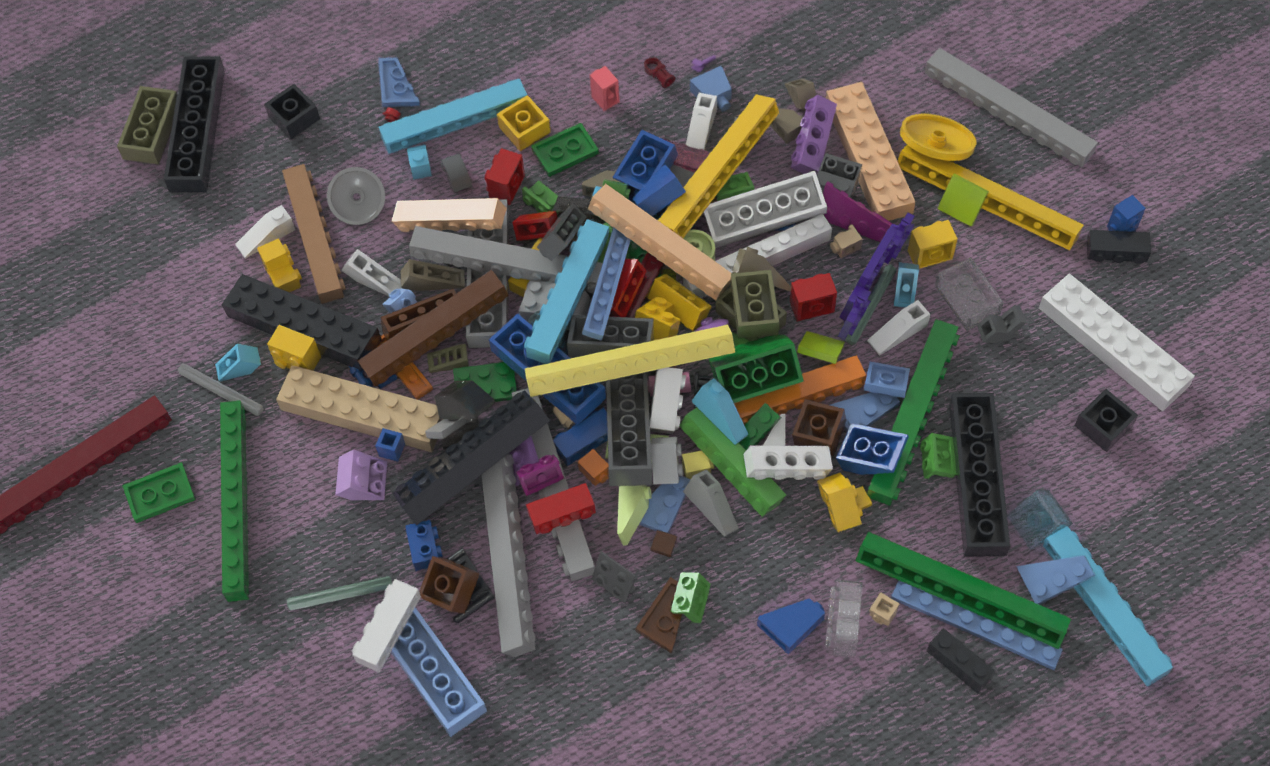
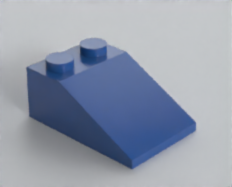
M641 130L613 175V179L626 183L628 186L640 191L662 166L666 164L669 169L671 168L678 156L675 145Z
M851 423L836 456V460L843 471L860 475L894 473L909 436L907 434Z

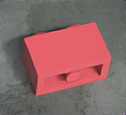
M604 66L590 74L591 96L598 105L606 111L619 103L618 79L610 70Z

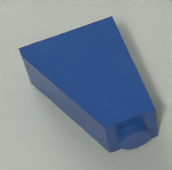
M665 164L632 199L639 208L653 216L686 191Z
M809 598L759 616L757 626L789 655L824 621L825 610L820 603L813 602Z

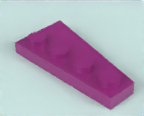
M829 181L825 184L823 196L827 205V213L823 215L828 223L847 230L850 225H853L860 235L881 242L893 223L876 212H871L861 202L854 201L848 197L847 193L833 187V184Z

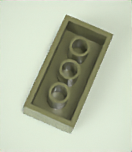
M145 86L139 87L117 145L123 160L159 165L172 130L177 100L176 91Z

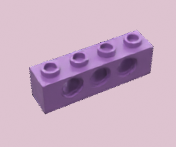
M820 95L806 102V112L800 123L801 131L796 139V150L791 157L792 169L803 174L812 171L819 172L837 103Z

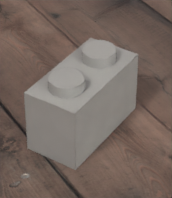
M677 437L652 438L653 484L679 483L680 476H683V464H679L678 457L682 456V446L677 443Z

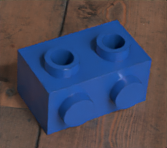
M1133 195L1129 196L1114 206L1107 225L1108 231L1136 232L1146 208Z
M430 520L422 521L418 525L415 523L405 525L415 571L427 569L432 556L443 558L441 546H436L435 539H439L437 527H432Z

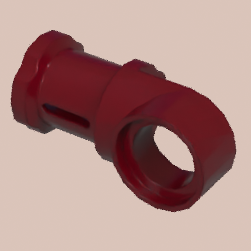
M650 57L645 60L644 71L648 75H652L653 78H657L662 88H667L674 83L676 77L666 70V66L659 59ZM649 64L657 65L653 70L647 67Z

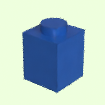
M383 428L375 447L379 457L398 462L405 447V441L402 433Z

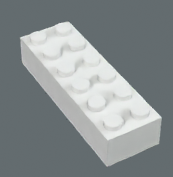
M812 171L711 203L705 209L704 215L711 237L714 240L715 248L816 217L822 213L826 214L827 205L816 172Z

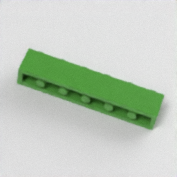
M698 407L686 414L679 426L762 517L782 502L786 494L771 477L757 480L755 477H747L744 461L746 450L739 443L734 445Z

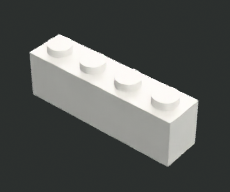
M397 579L386 588L385 598L382 603L376 606L371 623L368 622L366 624L361 641L356 642L352 651L357 663L377 672L381 671L421 598L417 588Z

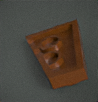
M671 577L635 628L637 633L670 653L673 652L682 614L671 612L678 581Z

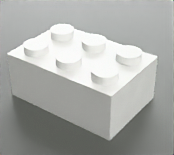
M667 367L656 370L649 419L650 431L673 434L675 430H678L680 416H677V409L680 410L682 408L683 395L679 394L680 389H683L686 379V375H682L683 369Z

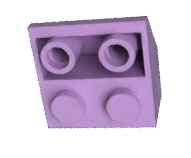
M354 449L340 456L336 495L349 500H384L387 462Z

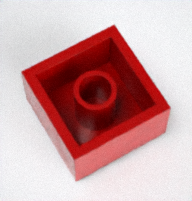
M501 148L498 155L494 156L492 167L486 171L484 178L487 183L486 190L488 191L489 198L507 199L508 205H511L525 177L522 154Z
M830 273L817 274L811 278L798 279L795 282H791L790 305L797 322L835 312L837 290Z

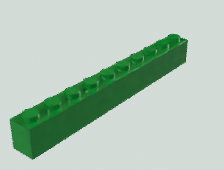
M935 319L892 428V432L907 434L909 438L894 473L874 474L867 493L870 499L891 506L893 500L897 501L901 491L898 485L900 482L904 483L908 471L905 470L907 464L911 465L914 453H911L913 447H918L921 436L918 435L919 431H924L928 421L925 415L932 411L934 402L931 401L932 397H937L941 387L938 384L939 379L944 380L947 368L944 366L946 362H951L954 353L951 351L952 346L956 347L960 335L957 334L958 326Z
M241 400L220 403L222 593L227 602L249 599L246 411Z
M871 532L867 533L855 560L860 564L1057 649L1060 648L1071 618Z

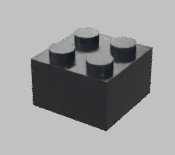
M292 84L264 104L268 117L290 140L320 120L317 106L295 84Z
M1105 389L1079 414L1074 426L1107 452L1133 427L1138 414Z

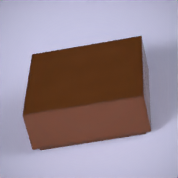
M657 530L650 550L671 557L677 536Z

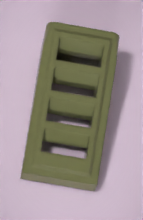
M466 344L456 345L427 354L429 373L469 366ZM449 356H453V361H450ZM441 357H445L446 363H442ZM433 358H437L438 365L434 366Z

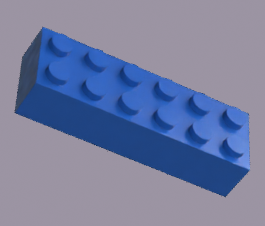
M516 314L489 339L491 351L527 382L525 368L543 365L544 363L526 357L524 344L527 337H531L533 326L519 314ZM557 348L551 363L571 358ZM598 382L543 394V396L578 425L606 399L605 387Z

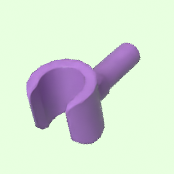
M713 55L703 61L695 58L692 61L694 66L691 68L701 72L705 65L715 60L716 57Z

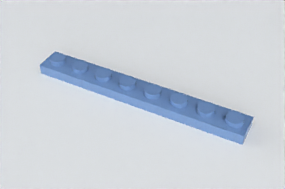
M614 227L582 331V335L600 341L605 332L631 240Z
M900 580L891 596V599L1052 670L1055 669L1063 650L1062 648L1057 649Z

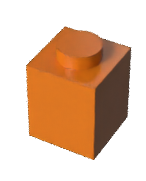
M594 449L578 461L579 471L594 486L608 480L609 464Z

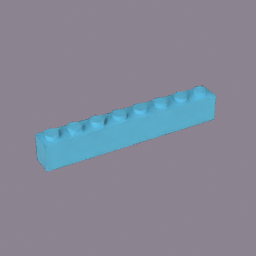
M520 78L511 80L502 85L473 93L470 96L438 105L435 108L403 117L391 123H386L379 126L380 135L388 154L497 117V113L527 96V93Z
M588 219L584 226H580L577 233L578 239L571 244L570 256L565 257L562 265L563 270L561 273L558 272L556 276V285L554 289L551 288L549 290L548 302L541 307V317L539 321L535 320L532 327L533 333L525 341L524 348L526 349L527 358L544 364L551 363L609 238V226Z
M1066 526L1047 537L1043 547L1053 560L1086 556L1096 576L1075 586L1074 589L1145 685L1148 687L1168 675L1173 668L1170 658L1161 652L1156 639L1153 636H1149L1143 622L1135 617L1129 603L1120 597L1116 586L1108 581L1104 570L1099 565H1096L1089 550L1084 548L1079 542L1077 534Z

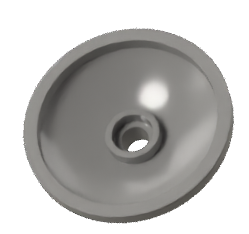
M350 167L337 173L331 180L327 190V202L330 210L339 220L351 225H362L374 220L382 211L385 203V190L380 179L370 170L361 167ZM358 193L361 197L356 201L353 199V196Z

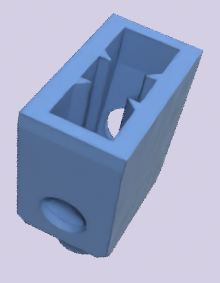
M721 66L690 80V91L696 97L698 93L717 96V106L721 111H726L730 108L731 105L728 100L731 99L732 89Z

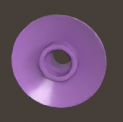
M708 317L701 321L702 325L694 332L729 325V321L727 319L713 320L712 317Z

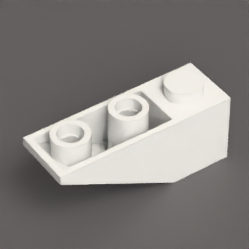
M698 93L685 151L704 154L717 112V96Z
M917 300L902 309L868 339V343L880 356L926 328L929 323L930 313Z

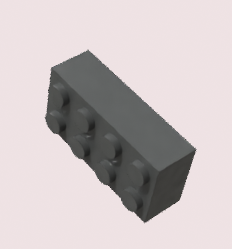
M572 315L567 342L568 356L576 358L654 341V319L609 317L603 338L600 341L582 335L587 315Z

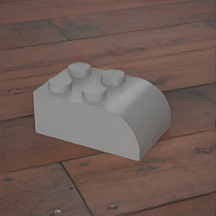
M528 282L519 314L532 326L535 320L539 321L541 307L543 304H547L549 290L551 288L554 289L555 282ZM585 290L573 315H586L590 297ZM571 320L566 330H570Z

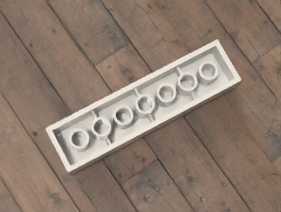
M1070 273L1042 297L1039 306L1042 312L1161 411H1164L1193 381L1195 375Z

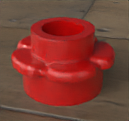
M388 107L386 112H383L386 121L394 122L400 120L401 113Z

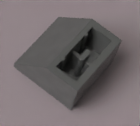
M825 153L817 174L822 193L825 184L829 181L833 184V187L839 191H844L848 194V197L853 199L862 164Z

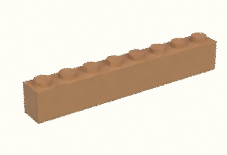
M304 164L282 170L320 302L323 304L344 298L342 291L346 290L343 278H338V274H341L338 262L334 263L333 261L336 258L334 248H329L328 243L332 241L329 231H324L327 224L324 216L320 217L319 212H322L320 201H315V197L318 194L315 185L311 186L310 182H313L311 171H306Z

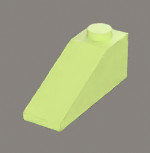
M619 486L617 534L623 546L628 545L649 508V499L652 498L650 486Z

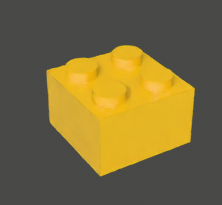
M528 95L497 113L499 128L519 151L524 150L551 133L548 117Z
M949 220L937 221L932 225L920 226L911 231L908 253L913 264H919V269L953 259L958 238Z
M278 325L267 343L275 365L282 369L286 367L290 369L294 365L314 371L321 359L314 338Z

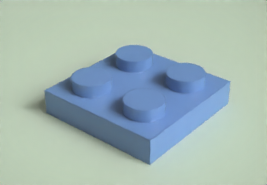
M870 361L864 391L905 398L910 369Z

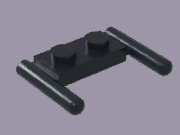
M463 547L446 558L479 573ZM479 574L470 598L472 604L467 607L465 614L458 613L453 617L455 623H460L495 598L481 574Z

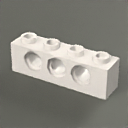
M750 446L744 453L747 477H755L757 480L767 477H774L776 480L785 479L786 477H794L796 480L814 477V479L819 480L826 478L833 470L829 446Z

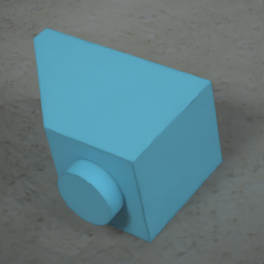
M426 145L407 148L413 180L432 176Z
M899 262L894 306L907 307L915 302L919 264Z
M236 344L215 364L218 380L221 382L251 374L261 365L258 348Z

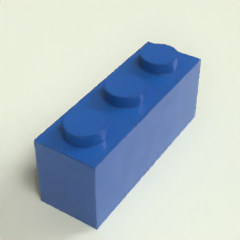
M602 408L599 411L592 412L580 424H574L568 431L561 432L555 436L553 442L557 454L567 466L608 441L606 410Z

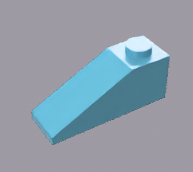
M715 379L703 385L692 402L736 445L748 436V432L730 394Z

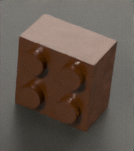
M805 399L792 433L794 446H829L830 455L834 456L847 421L845 409Z
M432 556L419 590L422 599L446 610L465 614L480 573L446 558Z

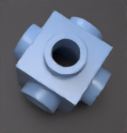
M395 289L389 294V298L382 305L389 313H392L418 302L415 300L416 296L411 290Z

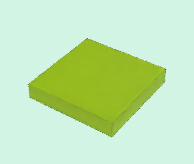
M953 174L937 209L969 226H973L989 191Z
M806 331L798 345L797 352L836 364L845 342Z

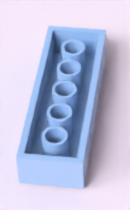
M415 608L396 641L391 654L451 737L486 713L487 709L483 700Z

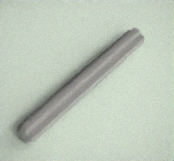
M181 364L178 368L180 375L228 401L241 400L246 411L256 416L263 412L264 408L261 404L187 364Z

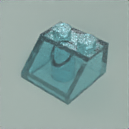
M1050 490L1035 491L1007 515L1030 550L1044 544L1046 538L1073 524Z

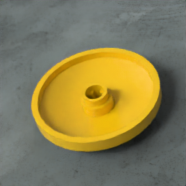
M914 114L905 118L901 125L900 136L903 141L915 151L935 159L947 161L963 160L969 158L976 147V138L968 128L943 116Z

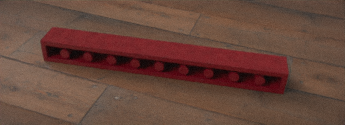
M155 395L2 493L0 495V535L5 533L8 527L14 523L23 521L31 512L40 510L51 499L60 497L66 489L77 486L80 480L86 476L95 474L103 465L112 463L123 452L130 451L138 442L147 440L158 429L167 427L172 419Z

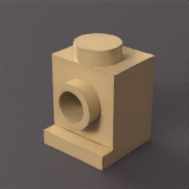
M850 225L848 231L840 232L834 237V242L830 243V247L835 254L837 253L840 258H843L861 249L862 238L854 226Z
M880 592L869 609L870 616L878 624L889 626L897 614L900 603Z

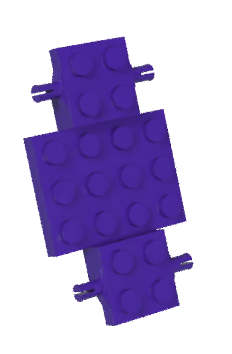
M907 213L899 225L891 224L839 317L844 321V325L837 336L845 341L848 334L853 335L871 302L868 298L871 294L869 289L879 274L884 262L889 264L891 258L896 259L914 227V224L911 223L915 217L914 215Z

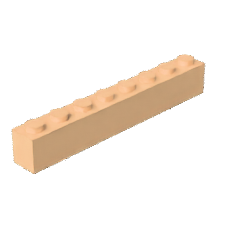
M605 184L592 197L588 209L593 214L603 219L610 226L624 234L625 237L631 239L642 249L670 267L674 272L705 292V294L717 300L728 288L731 282V272L609 185Z

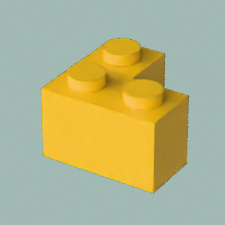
M278 238L257 248L263 265L275 287L289 293L301 288L299 280L302 277L298 269L294 270L292 267L294 262L286 244L282 245Z
M655 297L637 309L635 318L654 319V340L677 336L681 320L672 314L674 304L662 297Z
M837 473L817 480L821 498L828 507L832 524L837 532L861 525L862 509L859 504H856L855 498L858 497L855 486L851 485L849 479H845L841 473Z

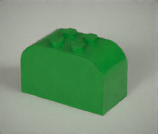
M786 335L763 337L734 346L735 353L709 358L714 379L730 394L733 403L804 382L795 345Z

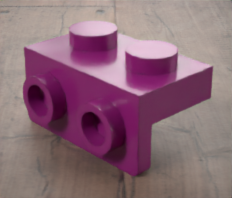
M554 454L545 455L538 462L523 465L519 471H516L526 496L565 479L559 466V460Z

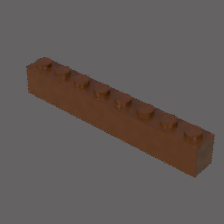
M490 270L365 355L358 362L376 387L386 382L395 373L402 371L411 362L418 360L430 349L437 347L446 338L453 336L455 332L469 325L474 319L485 314L490 308L503 302L509 294L499 278Z

